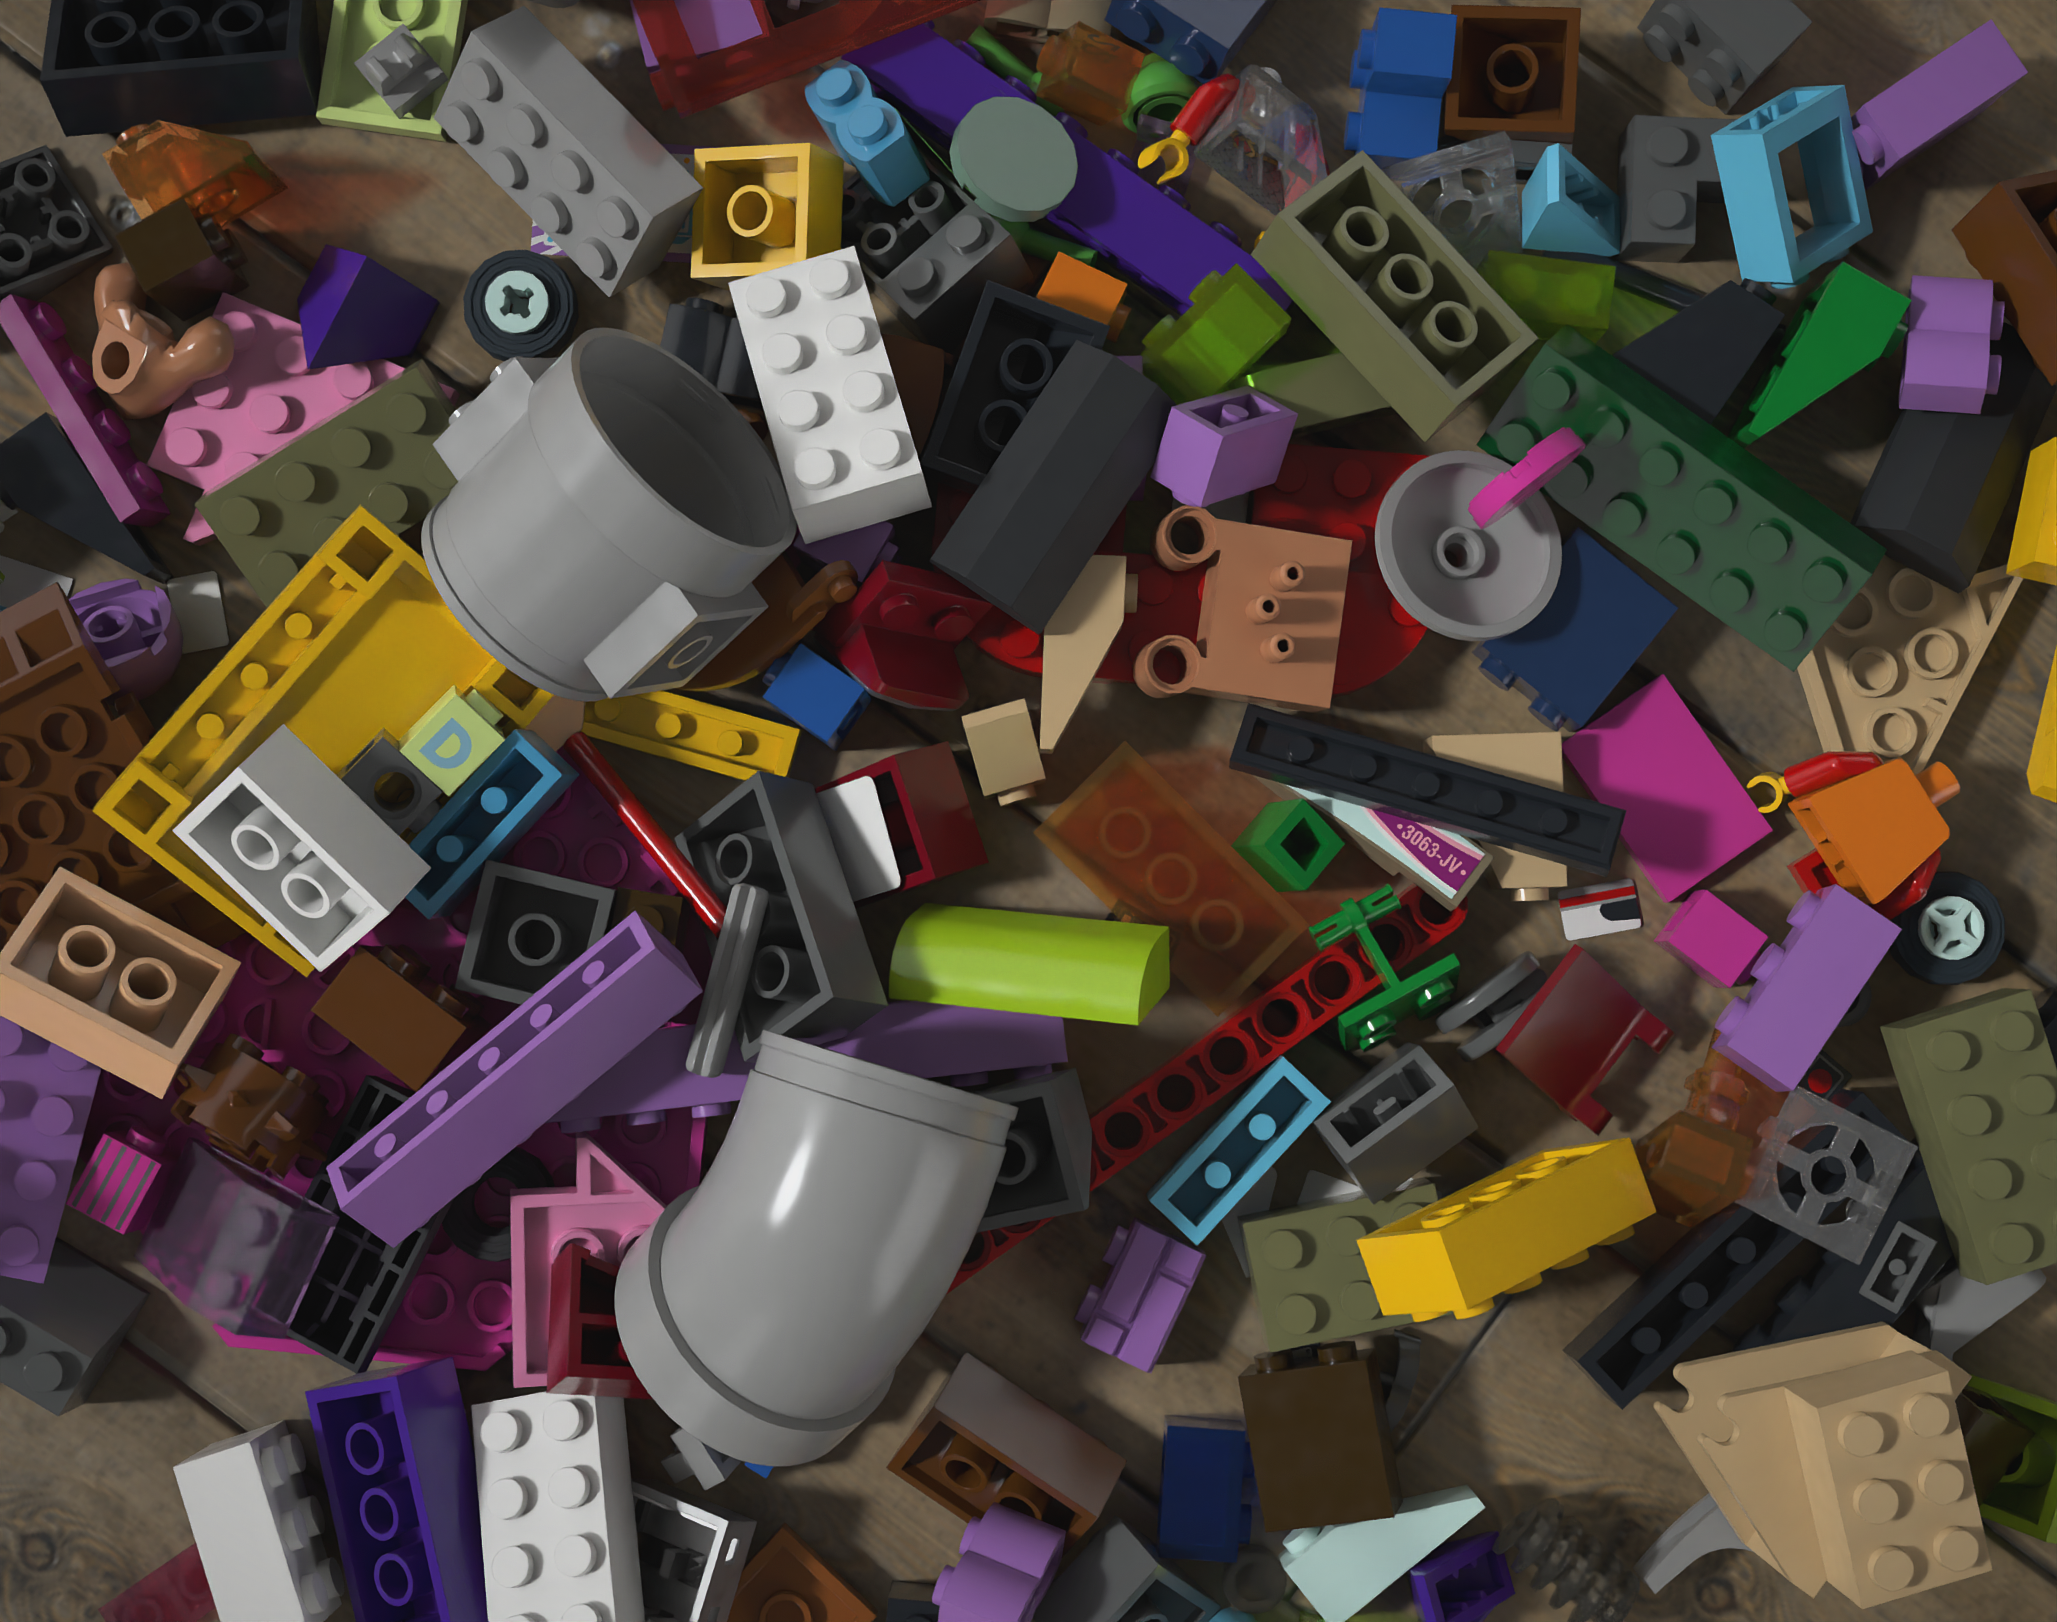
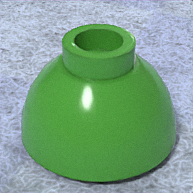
M1156 53L1148 54L1140 61L1139 70L1132 75L1125 86L1121 100V119L1123 124L1130 131L1144 137L1156 139L1170 138L1173 134L1170 129L1171 123L1193 93L1202 86V83L1194 76L1182 73L1174 64L1166 61Z

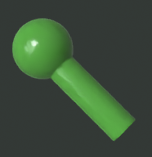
M981 25L975 29L966 43L984 57L986 64L1003 79L1009 75L1027 85L1037 96L1035 103L1053 116H1056L1058 112L1064 113L1068 105L1069 93L1061 77L1049 71L1035 73Z
M990 214L995 221L1011 234L1021 254L1025 253L1053 263L1060 251L1093 268L1095 267L1098 257L1097 250L1031 229L1028 222H1010Z

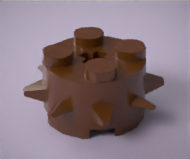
M230 1033L223 1044L216 1043L200 1068L182 1063L176 1078L186 1088L171 1108V1113L185 1125H190L192 1120H195L206 1127L204 1132L210 1137L209 1142L262 1173L268 1168L272 1175L280 1181L285 1179L298 1158L313 1162L315 1159L325 1162L328 1155L311 1139L329 1112L325 1108L329 1100L318 1092L321 1086L301 1071L288 1065L281 1074L276 1072L271 1065L261 1059L264 1055L262 1050L239 1035Z

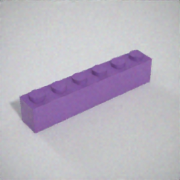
M636 910L326 1167L340 1210L391 1247H396L412 1232L424 1226L435 1213L465 1188L476 1183L483 1173L512 1149L525 1142L535 1130L565 1105L577 1099L588 1086L618 1061L629 1056L641 1042L671 1017L682 1012L689 1002L703 992L683 954Z

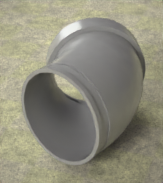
M763 1030L759 1041L762 1046L754 1070L750 1069L741 1100L726 1138L701 1185L689 1189L672 1201L635 1241L624 1257L615 1286V1315L622 1345L637 1377L659 1407L674 1422L702 1443L735 1459L765 1466H792L813 1461L827 1454L863 1422L883 1401L893 1381L896 1366L927 1326L946 1295L971 1246L987 1208L1007 1147L1004 1146L1011 1120L1015 1121L1019 1108Z

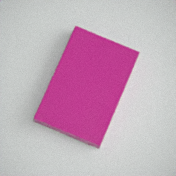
M1664 674L1657 676L1562 742V758L1592 801L1626 810L1619 839L1664 903L1671 902L1773 831Z

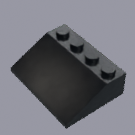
M51 0L40 82L66 137L170 128L167 124L184 127L316 115L321 62L316 0Z

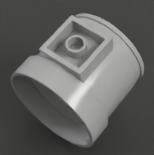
M594 328L581 334L560 357L523 358L517 356L504 361L491 373V383L475 400L462 405L450 416V426L432 444L458 481L451 489L450 494L440 500L427 514L421 531L423 556L439 594L460 624L489 654L522 679L551 694L575 701L589 702L599 701L608 697L612 699L683 687L769 607L751 582L791 545L797 529V522L778 464L748 421L709 381L669 351L633 333L613 328Z

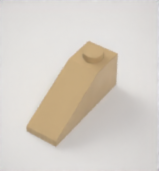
M1092 555L1044 628L1039 754H1052L1120 633L1124 622V612L1136 613L1138 574H1126V556Z

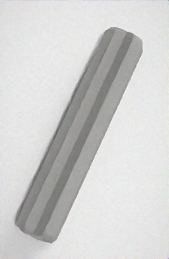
M745 883L735 884L732 887L686 1061L687 1070L694 1074L716 1078L723 1073L769 899L768 891L763 888Z

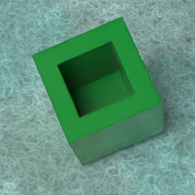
M1301 798L1267 803L1229 849L1268 891L1273 893L1307 890L1345 843L1316 811Z

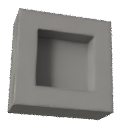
M404 24L400 25L354 62L358 70L399 119L449 80Z
M679 1426L671 1435L672 1440L676 1444L674 1447L675 1452L663 1458L661 1463L674 1484L695 1474L706 1491L726 1480L742 1460L735 1459L707 1446Z

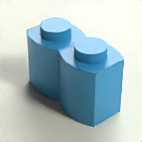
M839 60L805 86L806 100L836 152L845 162L855 167L868 191L878 201L894 207L930 180L928 167L900 115L889 103L878 98L867 76L860 68L848 61Z

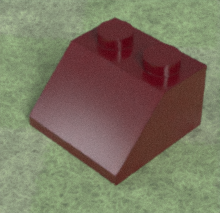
M948 741L894 754L815 788L817 794L864 776H870L876 786L901 883L898 888L853 902L855 909L989 863Z

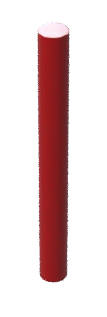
M580 731L570 736L563 745L565 751L715 936L719 938L727 907L586 734Z

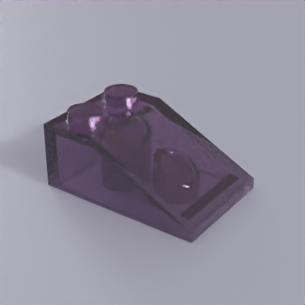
M189 1137L134 1257L185 1306L235 1335L284 1339L340 1216L203 1141Z

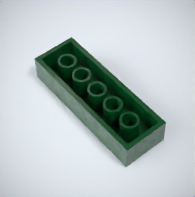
M1568 324L1563 326L1543 345L1476 444L1489 455L1503 460L1514 467L1528 455L1527 451L1562 427H1571L1575 434L1579 435L1585 442V448L1570 464L1539 490L1793 672L1873 575L1887 551L1885 547Z

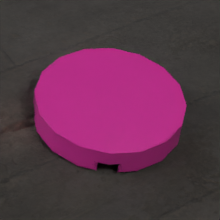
M1562 427L1527 451L1528 455L1505 474L1501 472L1469 502L1468 511L1473 516L1474 522L1480 529H1484L1500 520L1570 464L1583 451L1586 446L1585 442L1579 435L1575 434L1571 427Z

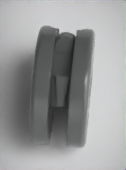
M1526 951L1496 970L1454 1001L1435 1018V1023L1443 1034L1452 1031L1471 1017L1478 1025L1479 1029L1455 1049L1463 1061L1471 1062L1498 1046L1547 981L1546 973L1537 968L1540 962L1532 952Z

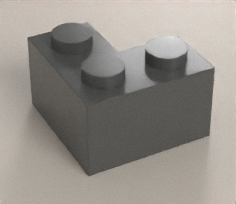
M1635 115L1619 136L1617 195L1619 196L1620 253L1615 255V260L1678 263L1695 245L1696 202L1725 203L1711 135L1737 119Z

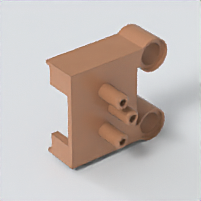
M1189 505L1179 507L1170 512L1154 526L1150 536V549L1155 560L1169 570L1186 571L1208 559L1197 642L1195 646L1189 639L1182 636L1166 635L1143 646L1136 654L1132 665L1133 678L1137 686L1146 695L1154 698H1169L1179 693H1189L1312 713L1329 709L1352 541L1216 519L1206 509ZM1174 523H1184L1195 531L1198 537V547L1194 554H1184L1174 547L1171 541V529ZM1159 650L1173 653L1180 663L1181 673L1175 684L1162 682L1153 670V659Z

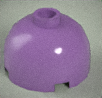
M120 579L99 583L76 593L69 599L121 689L104 698L107 705L115 706V700L132 691L138 701L153 695L171 680L180 665L183 647L181 625L164 590L155 586L156 592L142 589L138 580Z

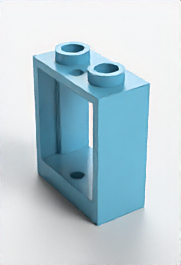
M1845 85L1792 87L1711 135L1742 281L1744 278H1747L1754 282H1770L1771 287L1774 289H1785L1800 285L1809 279V272L1823 263L1845 257L1849 253L1850 246L1873 232L1856 141L1852 134L1853 125ZM1795 142L1798 144L1814 223L1812 228L1796 238L1778 156L1779 152Z

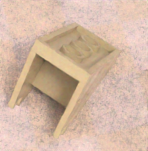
M1883 1321L1679 1363L1673 1370V1376L1688 1390L1689 1400L1687 1404L1680 1409H1671L1661 1401L1654 1403V1409L1740 1541L1813 1599L1827 1581L1784 1386L1909 1350L1918 1353L1949 1371L1955 1400L1972 1378L1970 1374L1936 1350L1932 1351Z

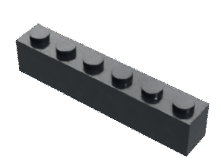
M1839 1089L1562 1351L1607 1399L1623 1410L1908 1140L1863 1092Z

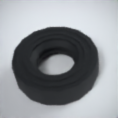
M517 1146L483 1173L476 1183L465 1188L454 1198L442 1222L444 1231L455 1246L476 1259L495 1262L511 1259L510 1225L503 1228L491 1227L482 1222L476 1214L474 1206L475 1193L482 1183L489 1178L499 1177L514 1183L517 1189L555 1187L551 1174L540 1159Z

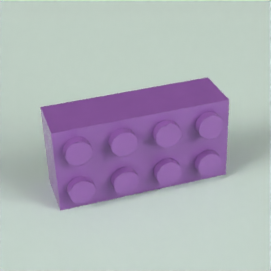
M0 1016V1275L44 1284L101 1067Z

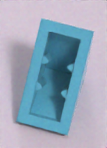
M1557 143L1548 146L1522 191V248L1579 252L1608 257L1619 254V196L1562 145Z

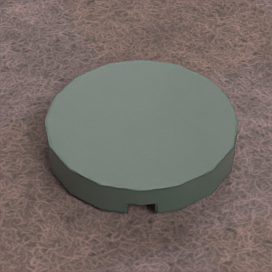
M992 97L975 104L955 129L949 151L953 174L961 188L963 189L966 184L970 192L976 196L974 203L986 213L1010 222H1034L1047 216L1050 211L1056 209L1072 190L1078 170L1074 143L1062 124L1041 106L1019 97Z

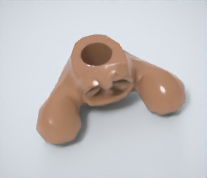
M127 262L106 266L96 278L94 302L99 334L92 353L93 378L98 387L109 394L124 420L147 419L160 413L176 402L194 384L225 372L233 359L235 343L229 326L210 316L188 328L180 341L177 342L173 330L164 321L145 311L147 294Z

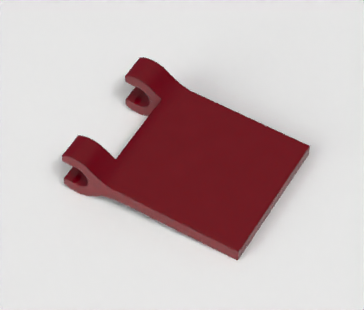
M1574 944L1496 1047V1050L1548 1095L1562 1112L1575 1122L1578 1120L1592 1133L1599 1136L1613 1118V1114L1590 1097L1633 1039L1636 1041L1641 1039L1654 1052L1660 1055L1675 1033L1635 1000L1583 948Z

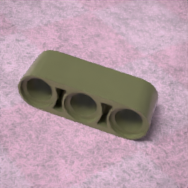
M1342 352L1259 371L1240 378L1233 384L1234 389L1248 385L1298 413L1290 439L1398 414Z

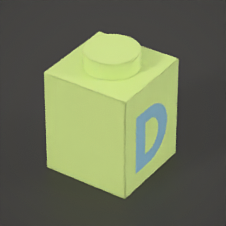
M454 684L399 739V751L447 796H450L505 741L503 730L496 724L503 717V714L477 689L474 688L466 696Z

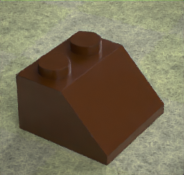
M1451 5V14L1457 15L1452 78L1446 90L1444 134L1499 154L1502 153L1508 140L1572 144L1575 132L1581 8Z

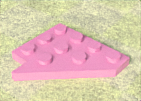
M223 292L212 317L229 326L235 343L233 359L225 372L194 384L174 402L147 466L204 490L203 496L210 489L406 368L384 359L308 370L301 324ZM439 383L453 406H455L460 394L455 389ZM196 508L183 539L201 546L218 539V537Z
M586 1131L575 1132L576 1186L510 1189L514 1388L547 1386L551 1265L554 1259L571 1243L591 1250L590 1255L620 1267L628 1250L667 1207Z

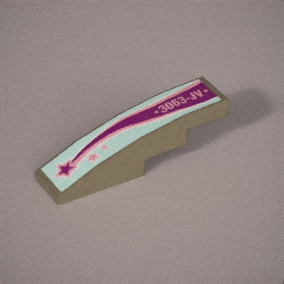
M1252 775L1284 801L1303 798L1341 839L1345 838L1392 876L1399 872L1450 912L1457 908L1494 859L1491 854L1466 836Z

